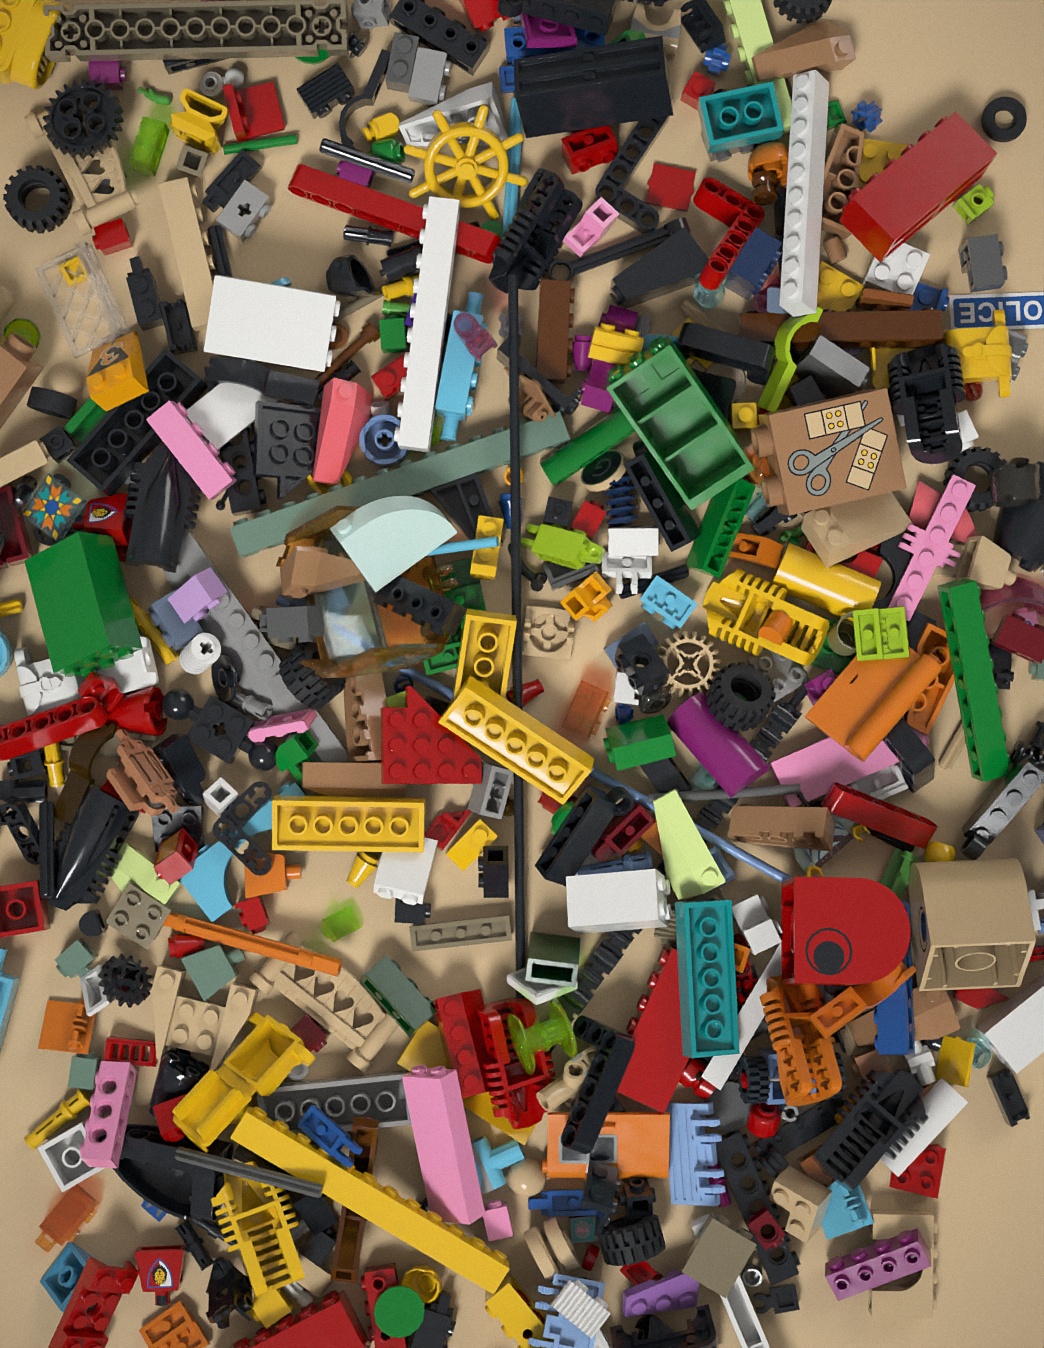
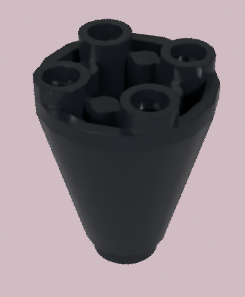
M177 1048L176 1051H166L161 1058L150 1100V1114L155 1117L152 1106L189 1093L210 1070L209 1065L191 1057L190 1052Z

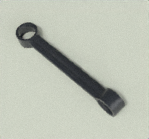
M686 217L675 219L661 228L570 262L565 259H557L549 267L550 280H556L552 276V270L557 265H565L569 268L570 275L564 281H572L573 276L660 244L684 226L691 233Z

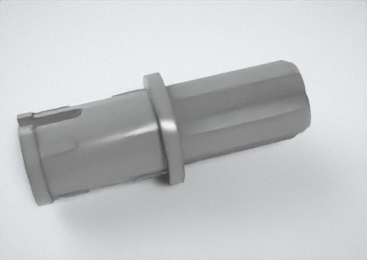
M236 692L234 700L228 702L241 708L244 714H253L262 720L269 719L272 714V706L258 701L253 695L245 696Z

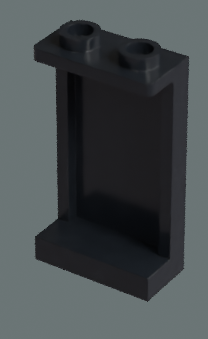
M519 334V348H520V346H521V340H522V336H521L520 334ZM509 337L498 347L496 357L507 368H509ZM519 355V371L530 380L533 378L542 385V393L551 401V408L554 412L560 411L562 418L566 413L570 416L579 407L581 390L577 388L570 397H566Z

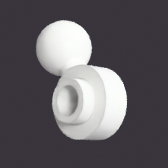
M238 68L229 69L223 77L216 72H208L200 79V90L208 98L217 99L224 94V85L233 84L234 88L240 87L244 82V74ZM210 81H215L213 87H208Z

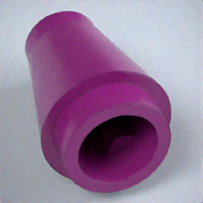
M575 335L572 346L574 370L589 371L592 358H589L587 354L592 336Z

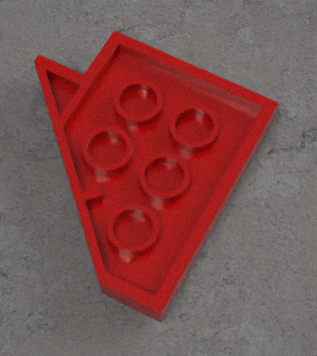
M412 686L405 687V708H381V784H482L481 758L460 736L438 723L441 716Z

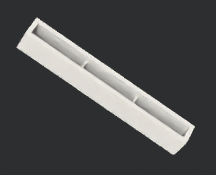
M713 1212L690 1221L696 1237L709 1215H714ZM739 1275L727 1297L721 1296L740 1344L742 1348H770Z

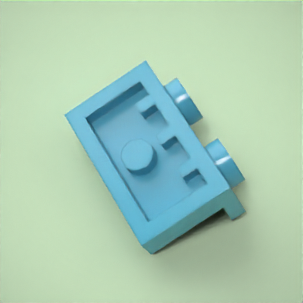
M656 575L640 598L644 602L641 605L642 608L652 615L656 611L664 616L661 621L672 629L675 626L681 628L697 606L695 601L658 575Z

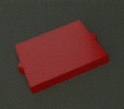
M654 163L651 179L647 182L649 189L646 204L688 212L690 198L694 194L693 184L696 172Z

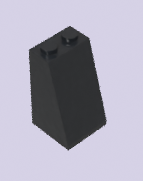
M684 226L615 276L611 281V293L609 295L617 306L621 304L623 308L627 309L699 283V276L709 258Z

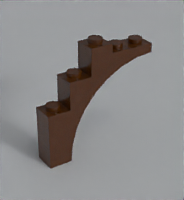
M354 1117L351 1139L363 1151L358 1155L350 1150L349 1157L353 1161L355 1170L362 1174L367 1172L373 1175L378 1148L379 1120H374L370 1117ZM343 1205L331 1268V1280L356 1284L366 1229V1219Z

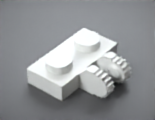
M605 552L603 556L602 578H616V594H622V578H631V593L637 594L638 578L652 577V556H608V552Z

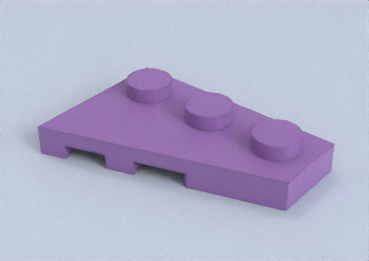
M672 1270L668 1272V1277L658 1281L651 1279L624 1290L622 1313L626 1318L697 1307L699 1282L681 1271Z

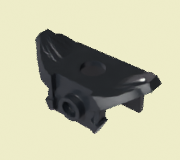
M223 1257L215 1259L206 1293L209 1294L208 1312L205 1314L209 1322L216 1323L219 1329H225L230 1326V1313L234 1309L250 1322L253 1320L252 1308L254 1307L252 1301L253 1288L249 1277L240 1272L230 1261L225 1260ZM227 1288L226 1295L222 1294L221 1291Z

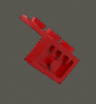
M273 82L236 91L233 84L223 86L234 134L238 142L285 130Z

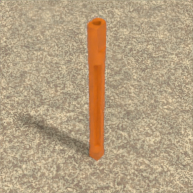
M170 912L163 923V926L174 928L180 932L336 977L341 972L342 959L185 914Z

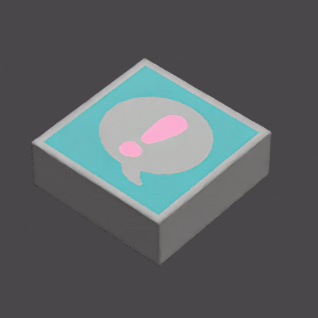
M594 1215L569 1217L573 1244L597 1241V1237L594 1235Z

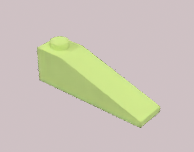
M676 789L653 800L666 878L669 880L678 900L705 894L725 883L726 881Z
M125 841L119 851L124 856L121 861L114 860L119 864L118 868L110 867L115 872L111 878L122 893L130 882L165 906H168L182 886L181 881L178 879L169 885L164 879H160L153 868L155 861Z

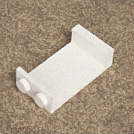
M220 383L187 410L189 414L186 417L192 424L196 422L204 432L202 435L203 439L207 444L212 442L220 452V449L255 421V404L258 400L283 403L284 400L264 396L257 390L244 385Z

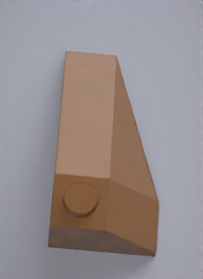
M828 21L810 24L756 54L751 59L757 81L760 82L793 77L795 74L817 70L819 73L843 70L856 59L850 34L834 22Z

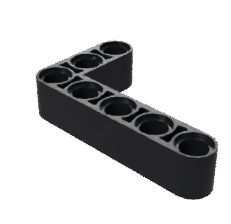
M670 116L640 120L595 189V201L601 198L599 193L602 190L611 191L613 196L604 200L619 213L618 219L642 234L657 229L659 214L653 207L624 190V188L662 132ZM647 128L652 131V135L650 137H643L639 131ZM636 149L639 152V156L631 158L627 155L626 151ZM621 169L626 173V176L616 178L613 172ZM623 203H629L634 209L631 212H624L620 206ZM650 216L654 223L646 226L641 222V218Z
M901 718L882 741L900 761V771L908 789L915 793L934 779L935 759L916 733Z
M581 1015L573 1024V1034L575 1037L597 1047V1051L562 1132L561 1143L565 1148L582 1154H588L594 1148L632 1057L635 1041L632 1037L602 1022Z

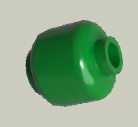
M394 138L373 142L371 151L368 152L401 165L406 160L403 144L401 142L398 143Z

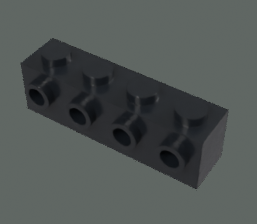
M399 0L389 15L390 23L408 35L418 36L420 43L429 49L447 53L448 61H451V63L473 76L489 52L487 40L478 33L472 34L467 31L466 26L456 19L452 21L445 17L446 14L438 7L433 6L431 8L426 5L425 0Z
M400 575L377 592L371 586H369L366 592L375 597L374 603L386 609L388 605L393 606L392 612L404 618L407 614L412 615L411 621L423 627L425 623L431 625L429 630L443 636L444 632L454 636L467 611V608Z

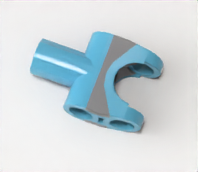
M487 1136L471 1141L481 1195L506 1184V1179L501 1169L525 1159L522 1148L515 1139L494 1148L491 1147Z

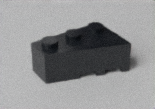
M477 472L430 489L434 498L469 540L476 538L479 515L494 517ZM502 538L500 541V546H503Z

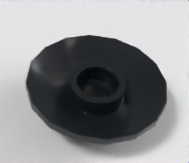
M221 653L211 666V676L216 694L220 700L227 703L232 702L236 696L237 683H239L240 676L229 657Z

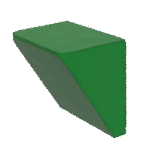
M838 100L828 102L827 131L838 127L841 123H847Z

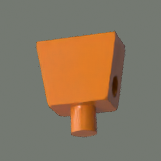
M249 849L244 850V854H246L249 851ZM254 850L250 856L245 858L248 862L251 858L257 863L255 868L257 870L261 868L266 870L265 863L267 860L265 858L259 860L255 856L258 850ZM265 851L273 862L269 873L262 876L255 875L244 865L245 898L287 890L288 879H302L301 864H287V854Z

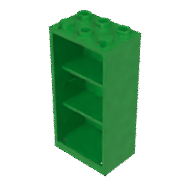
M668 335L665 338L660 336L649 344L650 348L643 353L639 350L628 358L630 362L622 367L619 364L608 371L607 374L609 376L606 377V389L692 511L755 468L752 456L670 336Z

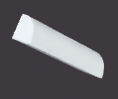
M942 1078L921 1099L926 1111L925 1114L929 1119L924 1125L914 1120L921 1127L918 1132L907 1126L915 1134L912 1139L901 1133L909 1141L906 1146L895 1140L903 1148L901 1153H898L890 1147L897 1155L895 1160L890 1159L885 1154L880 1158L898 1177L968 1103Z

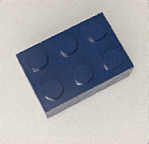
M756 227L732 265L723 286L747 301L750 300L752 295L757 297L767 277L771 275L783 253L779 250L782 242Z

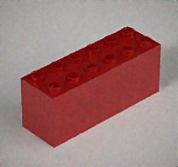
M956 111L948 118L943 116L935 124V129L931 132L926 130L918 138L916 145L909 144L901 152L899 159H891L884 166V171L881 174L874 173L867 180V185L864 188H856L848 197L850 201L842 208L844 213L839 221L880 263L980 180L998 154Z
M669 945L667 949H662L657 960L660 966L657 972L652 971L647 981V985L650 988L646 995L642 993L637 1003L638 1014L636 1018L631 1017L627 1024L626 1030L628 1036L632 1037L635 1041V1049L617 1092L662 1113H665L690 1058L683 1056L678 957L677 948Z
M333 1290L323 1296V1301L317 1304L310 1302L309 1305L300 1309L301 1312L295 1316H292L291 1313L278 1320L279 1324L276 1326L268 1327L267 1329L263 1327L255 1332V1337L249 1340L247 1337L236 1341L233 1346L234 1348H371V1342L345 1291L342 1290L337 1293L336 1290Z

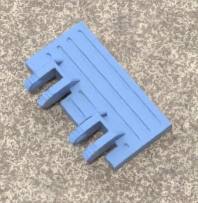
M669 1102L665 1112H670L669 1181L671 1204L720 1205V1193H725V1186L720 1184L709 1185L708 1177L720 1178L724 1176V1170L708 1169V1166L717 1164L715 1142L722 1141L721 1134H705V1126L716 1127L721 1125L720 1118H704V1115L714 1113L713 1102Z
M554 1273L553 1285L564 1286L568 1280L574 1283L578 1279L589 1288L586 1294L593 1299L596 1296L602 1299L605 1283ZM538 1286V1292L547 1295H557L561 1290ZM535 1302V1308L558 1312L547 1302ZM558 1313V1316L547 1314L543 1337L554 1339V1341L529 1338L528 1344L546 1348H594L596 1334L591 1339L561 1313Z

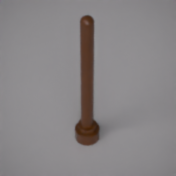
M368 321L362 327L361 336L331 363L330 367H326L325 372H321L313 380L320 381V386H322L332 373H336L367 343H375L380 338L378 330ZM289 402V403H288V404H292V405H301V404H297V403H293V402Z

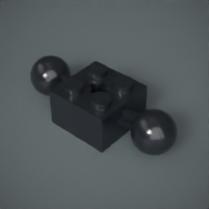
M172 689L164 696L162 708L169 718L173 720L187 718L194 722L187 734L190 742L228 764H232L240 750L248 754L251 765L257 770L268 771L277 765L275 756L278 746L273 741L265 739L263 742H252L248 738V732L257 722L255 719L213 695L209 697L203 709L194 705L192 695L184 689ZM224 723V729L227 732L218 736L216 728Z

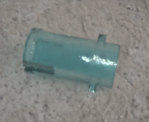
M762 492L756 494V499L748 506L745 516L753 523L767 508Z

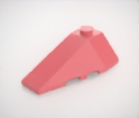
M333 378L324 385L312 481L338 485L358 444L360 432L370 419L372 395L358 383Z

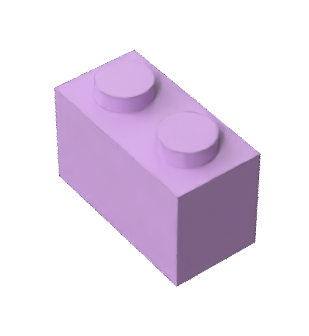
M210 567L190 578L168 598V601L184 624L192 619L198 622L208 615L207 609L212 610L222 603L220 598L228 591Z

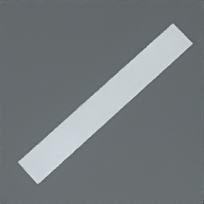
M781 943L738 1014L740 1054L713 1056L701 1076L719 1090L722 1089L765 1016L763 1013L765 1006L761 1005L760 996L767 992L766 979L781 975Z

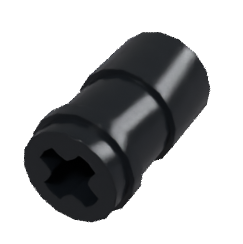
M420 245L412 246L410 249L399 254L395 253L381 259L380 262L383 268L379 271L381 276L386 275L389 283L405 277L407 274L419 270V268H416L418 253H422Z

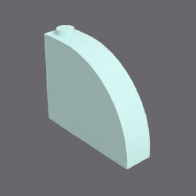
M392 496L370 502L358 508L330 528L375 592L457 533L438 508L428 501L411 496Z

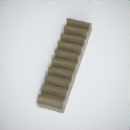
M509 915L409 926L412 952L512 940Z

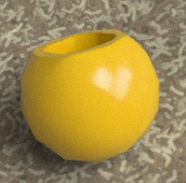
M932 841L925 849L924 858L926 862L955 861L956 851L953 846Z

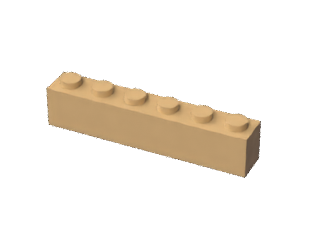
M188 177L159 183L158 185L191 325L195 332L207 330L214 285L211 270H215V264L212 255L208 256L206 246H210L207 232H202L200 223L204 222L201 207L196 208L195 199L199 198L195 183L191 184Z

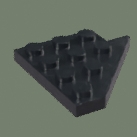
M258 400L255 404L253 476L277 478V499L281 500L314 471L321 408Z

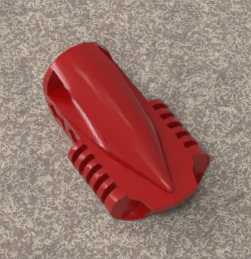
M508 998L487 1003L477 1008L476 1011L480 1017L489 1060L483 1062V1068L489 1069L485 1071V1077L490 1078L486 1082L488 1087H492L488 1090L489 1095L494 1096L490 1099L491 1104L495 1105L492 1108L494 1117L507 1118L513 1129L531 1127L540 1122L544 1113L548 1112L540 1105L536 1097L537 1092L556 1080L554 1079L556 1076L555 1070H550L554 1068L553 1061H548L552 1059L551 1052H547L550 1050V1044L542 1043L536 1011L529 999Z

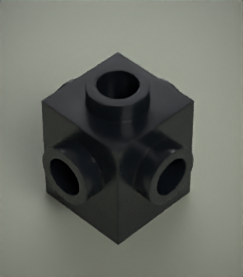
M635 1177L622 1180V1191H618L620 1206L625 1208L627 1218H641L653 1215V1203L656 1202L654 1187H650L648 1179Z

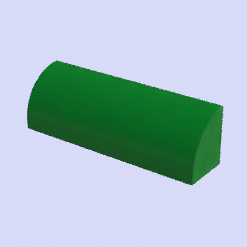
M618 407L540 461V465L552 485L558 486L636 431Z
M739 479L711 498L699 528L701 535L695 539L685 564L688 568L709 576L721 578L756 488L755 485Z

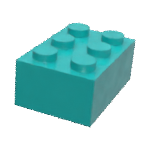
M773 81L699 97L697 109L708 154L779 139L782 136L784 128Z

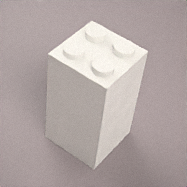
M656 869L566 876L568 927L580 934L669 927L668 920L672 919L671 906L667 904V895L670 894V882Z
M1044 972L975 1027V1030L1004 1066L1016 1074L1044 1052Z

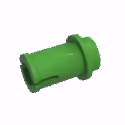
M384 299L382 314L400 315V317L407 318L411 304L391 300L386 301Z

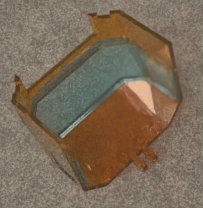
M337 505L287 533L283 543L286 545L283 557L278 558L276 567H281L296 546L321 547L327 549L328 554L336 556L337 553L341 552L346 554L347 559H351L330 528L360 507ZM434 555L425 556L400 574V576L444 597V591L458 585L456 579H448L441 583L440 576L451 573L454 568L451 564L442 565L437 568ZM366 580L305 596L307 606L322 605L324 636H315L321 660H303L300 663L305 667H311L316 671L315 674L321 678H350L409 669L442 653L450 634L444 632L443 636L429 630L430 624L425 623L423 627L411 621L412 615L407 614L404 618L392 612L393 606L388 605L386 609L374 603L375 597L366 593L370 586Z

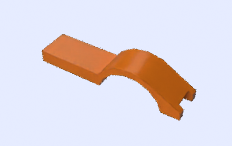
M901 961L893 972L878 981L854 987L850 986L813 1013L809 1020L823 1037L827 1039L863 1011L887 999L916 972V968L911 966L908 969Z

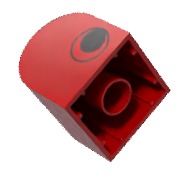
M792 877L782 882L781 985L848 986L875 982L889 975L903 960L910 942L909 917L900 899L883 884L866 878Z

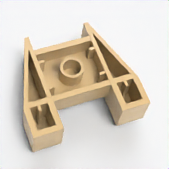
M165 964L157 966L151 990L157 1059L161 1060L167 1050V1046L212 1056L210 1069L215 1071L251 1016L259 988L233 982L230 986L226 1005L207 1000L204 1001L203 999L180 994L186 969Z

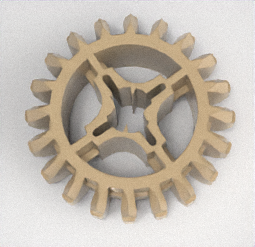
M686 630L683 631V639H680L679 635L674 633L673 639L675 642L672 643L669 638H666L664 642L668 645V648L661 645L658 647V650L664 653L663 656L659 655L666 667L670 652L675 655L678 661V667L669 674L667 684L662 686L666 687L670 683L672 687L669 689V693L671 694L678 688V697H683L684 690H687V695L691 698L694 689L697 693L702 692L701 686L709 690L710 685L707 681L713 682L715 677L712 676V673L718 674L720 672L719 668H714V664H720L721 659H713V656L717 655L719 650L716 649L711 652L709 648L714 645V642L710 641L705 645L703 642L706 639V635H702L700 640H697L696 631L692 632L691 638H688ZM692 644L700 649L694 654L688 655L677 646ZM705 654L708 668L703 677L697 667V663ZM697 656L691 664L693 668L691 671L687 668L678 673L684 664L682 658H687L688 660ZM687 673L695 678L698 683L685 685L677 682L676 679L682 674Z

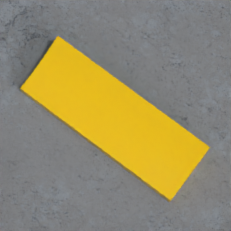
M472 676L468 677L438 721V723L562 805L592 771L595 758Z
M275 795L272 800V850L424 853L426 798Z
M431 1021L424 1024L415 1033L397 1064L408 1071H411V1068L417 1065H426V1068L445 1066V1069H449L438 1026ZM489 1092L462 1098L465 1108L523 1145L526 1144L537 1125L536 1123L528 1128L513 1129L507 1118L494 1117L492 1108L495 1105H492L490 1101L494 1096H490Z

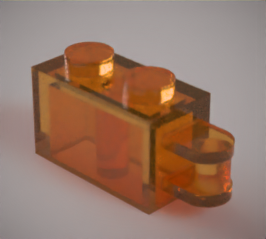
M76 1184L41 1223L39 1227L43 1232L36 1239L35 1243L47 1254L57 1243L61 1246L67 1240L72 1243L81 1233L78 1227L83 1221L88 1224L97 1214L94 1208L99 1202ZM46 1234L54 1239L52 1243L44 1237Z

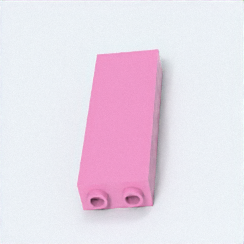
M907 712L902 717L905 721ZM911 727V729L916 733V735L928 748V736ZM827 737L768 764L778 785L799 784L800 792L803 793L804 798L808 802L828 793L833 782L847 785L900 761L883 741L863 762L854 757L832 738ZM797 794L782 795L787 807H797L802 804Z
M426 1065L414 1066L409 1073L402 1076L429 1211L440 1215L444 1222L470 1225L484 1216L485 1210L457 1071L445 1069V1066L426 1068Z

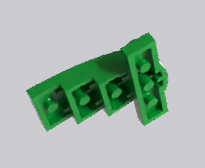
M473 557L426 568L433 592L467 609L486 611L480 579L470 578ZM464 617L454 636L445 632L447 644L421 650L426 675L457 668Z

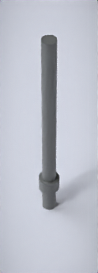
M786 784L745 787L732 798L800 794V785ZM676 789L682 802L730 798L723 789L682 792ZM666 793L648 794L649 804H653V800Z

